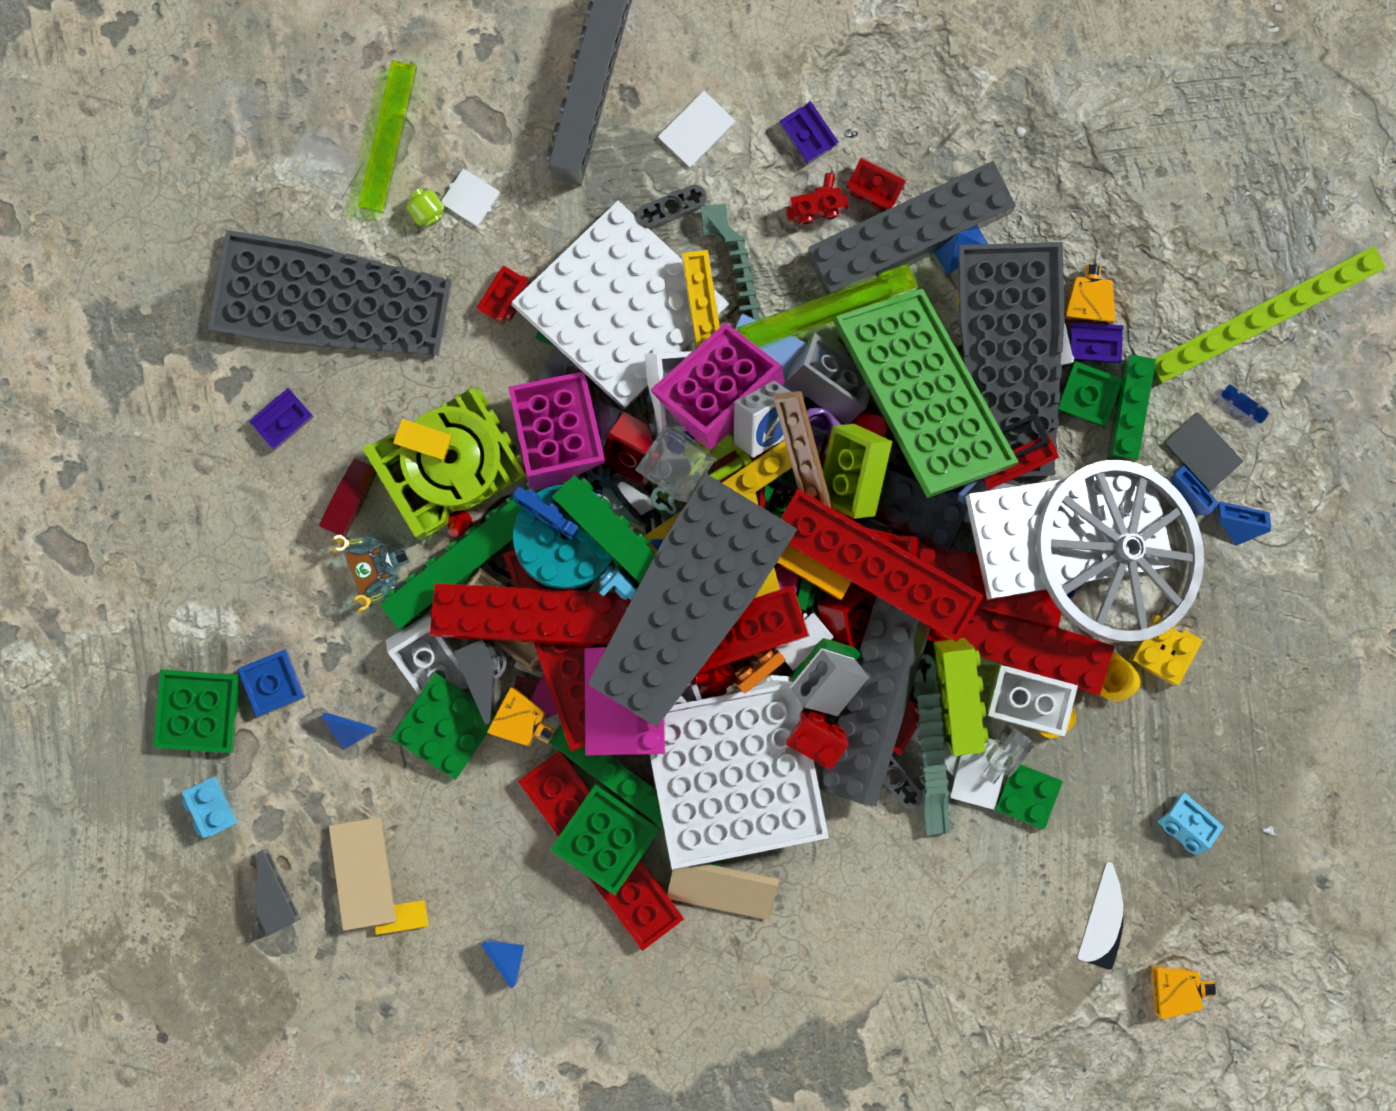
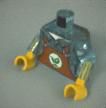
M337 535L330 539V541L336 540L340 544L339 548L332 549L333 553L347 549L343 553L359 594L352 600L351 604L354 602L362 604V607L356 611L358 614L363 613L368 607L383 602L384 596L396 588V581L400 579L397 567L410 563L405 548L391 553L389 546L377 538L362 535L350 537Z

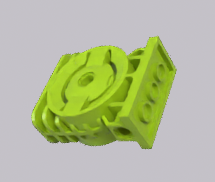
M471 385L464 393L456 394L454 399L447 403H441L439 408L424 413L414 421V423L453 436L448 452H457L458 459L455 463L448 464L445 460L443 461L422 453L421 462L426 474L434 482L446 487H456L462 499L456 500L451 490L439 489L428 483L419 470L417 452L393 444L395 434H389L374 444L369 443L362 447L414 536L422 542L448 524L451 511L456 512L474 508L493 495L500 494V491L508 486H513V483L527 477L520 454L514 456L512 450L516 447L506 431L502 434L499 431L502 424L493 409L487 411L485 408L490 404L479 387L474 389ZM449 420L451 424L463 425L471 429L479 437L484 448V464L480 472L485 480L483 486H481L475 476L481 463V452L477 442L469 433L462 429L446 428L443 421ZM399 462L406 479L401 483L398 482L390 470L391 467ZM413 490L428 502V504L418 510L414 509L408 499L409 493ZM440 509H443L442 516L440 515V513H439V511H438V510H440Z

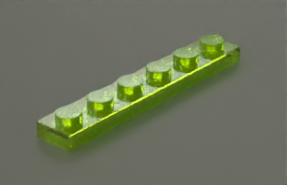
M391 60L359 198V209L385 213L418 69L414 64Z

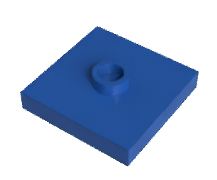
M287 649L237 668L255 717L262 716L306 698Z

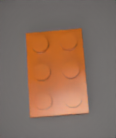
M772 649L751 656L744 662L740 660L732 666V683L746 694L786 661V659L778 650Z

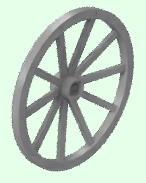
M1106 460L1096 462L1078 469L1063 479L1050 494L1043 507L1036 536V552L1040 574L1050 597L1073 624L1103 640L1127 643L1161 635L1171 629L1186 615L1201 585L1204 567L1203 542L1199 526L1190 506L1167 479L1148 467L1130 461ZM1104 473H1123L1138 478L1128 531ZM1095 475L1118 533L1070 498L1067 493L1083 479ZM1148 483L1157 489L1174 509L1138 535L1137 531L1146 485ZM1063 503L1112 542L1051 539L1054 518L1060 504ZM1179 517L1186 534L1189 553L1146 547L1145 541ZM1051 548L1109 551L1110 556L1062 587L1054 569ZM1144 555L1189 562L1188 577L1181 597L1173 591L1143 557ZM1117 562L1118 565L1094 621L1082 613L1069 599L1067 594ZM1137 565L1174 605V608L1162 620L1150 627L1147 626ZM1127 567L1138 630L1135 631L1117 630L1104 626Z

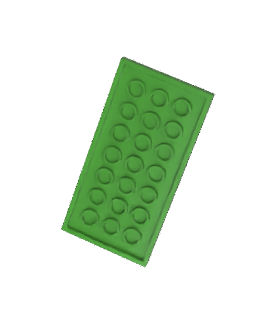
M923 289L835 316L833 320L835 327L927 498L1015 467L1018 463L1016 456Z

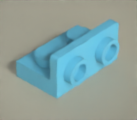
M609 565L606 571L599 576L601 578L599 581V593L602 596L615 585L616 588L614 590L621 598L632 600L639 587L617 565L613 568Z
M216 776L182 791L184 796L181 798L183 806L187 812L191 811L195 820L192 822L196 833L199 836L202 835L204 839L238 824Z
M1185 792L1178 796L1167 814L1158 820V823L1168 834L1174 836L1184 845L1186 850L1196 856L1209 850L1224 828L1221 823Z

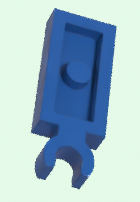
M518 487L513 494L514 503L556 531H561L568 538L573 540L579 532L577 530L579 527L563 518L562 511L552 503L546 505L539 500L540 496L533 490L527 488L525 491Z

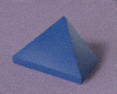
M979 228L959 232L935 252V256L946 274L949 275L958 269L959 245L988 244Z
M1185 465L1172 476V485L1184 497L1193 514L1207 516L1218 505L1219 502Z
M1219 501V522L1236 546L1270 532V512Z
M323 712L322 719L343 750L376 733L377 727L331 713Z
M492 939L485 940L481 946L510 988H513L518 982L524 945Z

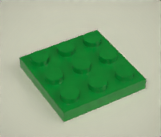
M160 669L153 748L233 753L240 676Z
M433 672L391 734L390 739L456 780L487 735V731L492 723H484L476 702L471 695L436 672ZM493 710V720H494V718H495V716H496V714H497V712H495L494 710Z
M595 784L550 850L606 890L616 895L660 831V828Z

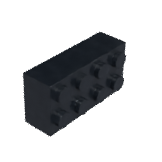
M888 461L876 514L871 517L948 553L953 548L969 512L964 496L949 490L927 498L913 472Z

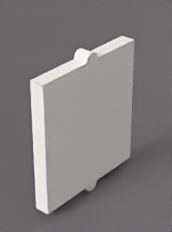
M463 168L454 183L449 184L450 189L441 202L446 208L478 228L487 213L492 212L491 207L501 192Z

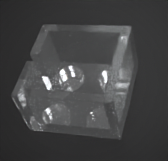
M664 426L636 468V471L652 483L658 484L659 488L674 499L687 502L716 458L676 429Z

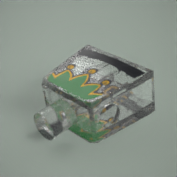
M1007 723L985 755L986 760L990 764L982 776L993 784L996 783L1002 773L1010 777L1036 743ZM1008 754L1005 761H1000L1002 755Z

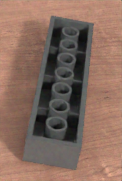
M594 0L588 3L586 16L588 17L587 26H582L579 38L582 41L581 49H576L574 54V74H569L566 89H569L567 99H562L560 105L561 122H556L553 131V138H555L554 148L549 147L546 162H549L548 169L551 170L553 179L582 186L632 0Z
M993 160L809 246L807 255L828 299L943 246L959 232L980 229L1011 214L1016 205Z
M877 596L859 653L861 655L857 659L858 664L869 678L843 708L837 723L846 732L849 746L832 770L824 767L819 783L820 790L869 806H877L930 631L929 626Z

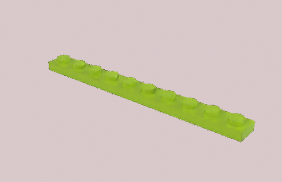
M1373 246L1154 358L1156 359L1154 374L1161 385L1386 269V266L1377 249Z

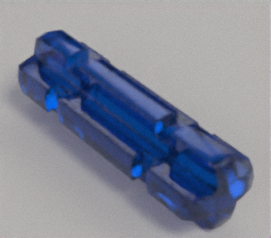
M1229 384L1226 386L1221 394L1222 398L1228 402L1230 400L1233 401L1232 405L1248 416L1251 414L1253 416L1252 419L1261 424L1266 420L1269 415L1268 410L1262 406L1259 408L1257 406L1258 403L1244 393L1240 392L1239 394L1237 392L1238 389L1233 385Z

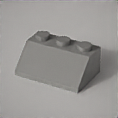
M816 333L811 336L807 345L791 366L786 380L795 390L801 391L802 394L811 399L815 404L829 411L835 418L841 420L846 425L866 409L871 393L854 360ZM817 348L826 352L819 360Z

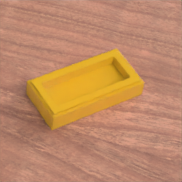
M401 419L393 444L444 461L453 436Z
M419 900L394 904L397 922L375 925V932L378 935L429 926L426 901Z

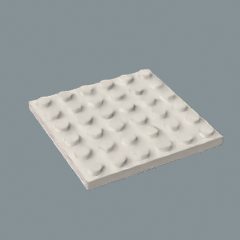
M619 201L611 206L512 301V306L623 410L648 387L645 354L681 352L694 341L682 259L648 227L640 225L637 217ZM714 290L719 316L730 303Z
M792 683L748 691L746 694L738 692L677 704L665 716L666 754H650L672 869L829 838L814 760L786 745V739L799 722V714L803 710V705L789 688Z

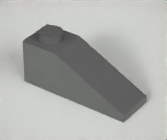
M479 640L454 651V654L484 723L490 724L493 722L496 667L493 658L497 657V654L491 642L487 644L485 640Z
M268 848L257 852L256 913L258 915L256 922L262 932H266L267 936L301 920Z

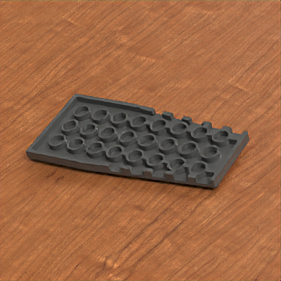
M226 230L208 330L210 332L284 344L438 356L441 349L452 281L449 278L444 279L432 276L429 273L408 270L401 266L395 267L383 264L380 261H371L359 258L356 255L343 254L332 249L304 242Z
M1063 242L959 245V313L964 364L1000 429L1032 414H1037L1057 451L1058 403H1060L1059 386L1062 372L1061 353H1063L1065 320ZM1033 421L1003 434L1012 450L1040 438ZM1055 460L1020 476L1055 475Z
M705 474L660 545L588 682L589 685L651 725L658 727L715 649L724 640L733 625L736 624L754 600L797 529L710 475Z

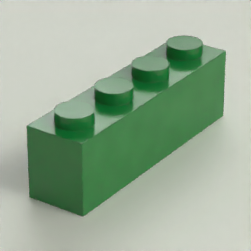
M1132 354L1124 359L1121 374L1123 381L1117 397L1107 459L1130 462L1139 460L1156 359Z

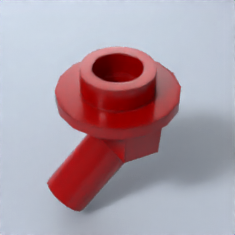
M461 510L450 514L447 524L449 535L452 537L465 535L464 533L473 526L472 517L469 513Z

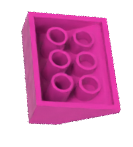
M725 323L651 389V392L691 436L711 450L734 429L735 401L773 380L780 385H783L785 382L782 366L729 324Z
M584 372L508 387L529 488L531 490L556 486L571 479L574 475L577 476L605 463Z
M607 647L585 648V755L666 754L665 717L660 725L655 727L592 688L588 682Z

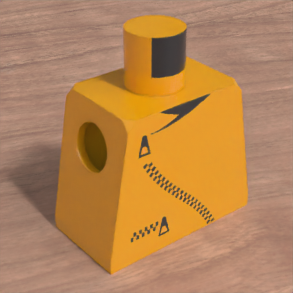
M1094 264L1086 265L1085 277H1076L1072 281L1064 308L1065 322L1113 324L1115 322L1113 283L1111 280L1100 279L1101 266Z
M510 687L487 733L531 746L535 737L549 744L555 729L543 724L547 716L543 709L518 690Z
M1151 965L1155 1016L1160 1019L1200 1011L1203 1008L1202 997L1216 996L1214 981H1201L1200 973L1194 969Z

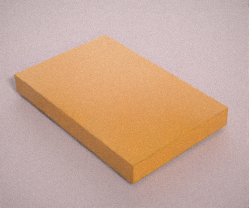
M790 546L786 547L777 562L780 566L839 600L843 598L851 584V581Z

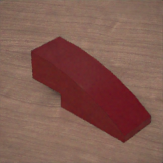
M355 458L353 459L332 496L319 527L334 534L342 535L345 538L347 537L355 516H358L377 474L372 465Z

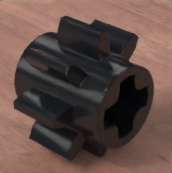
M601 465L579 474V479L585 478L594 488L592 491L596 494L603 495L604 487L610 488V470H604Z

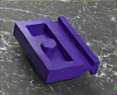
M811 101L780 120L779 124L807 165L827 153L834 146L836 147L839 143Z
M1072 322L1070 347L1074 360L1120 364L1122 362V334L1124 325Z
M287 388L249 422L266 442L276 450L314 416L294 393Z

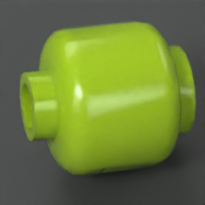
M419 188L409 195L411 200L407 203L406 209L417 225H425L427 228L443 218L444 205L434 190L423 191L422 188Z

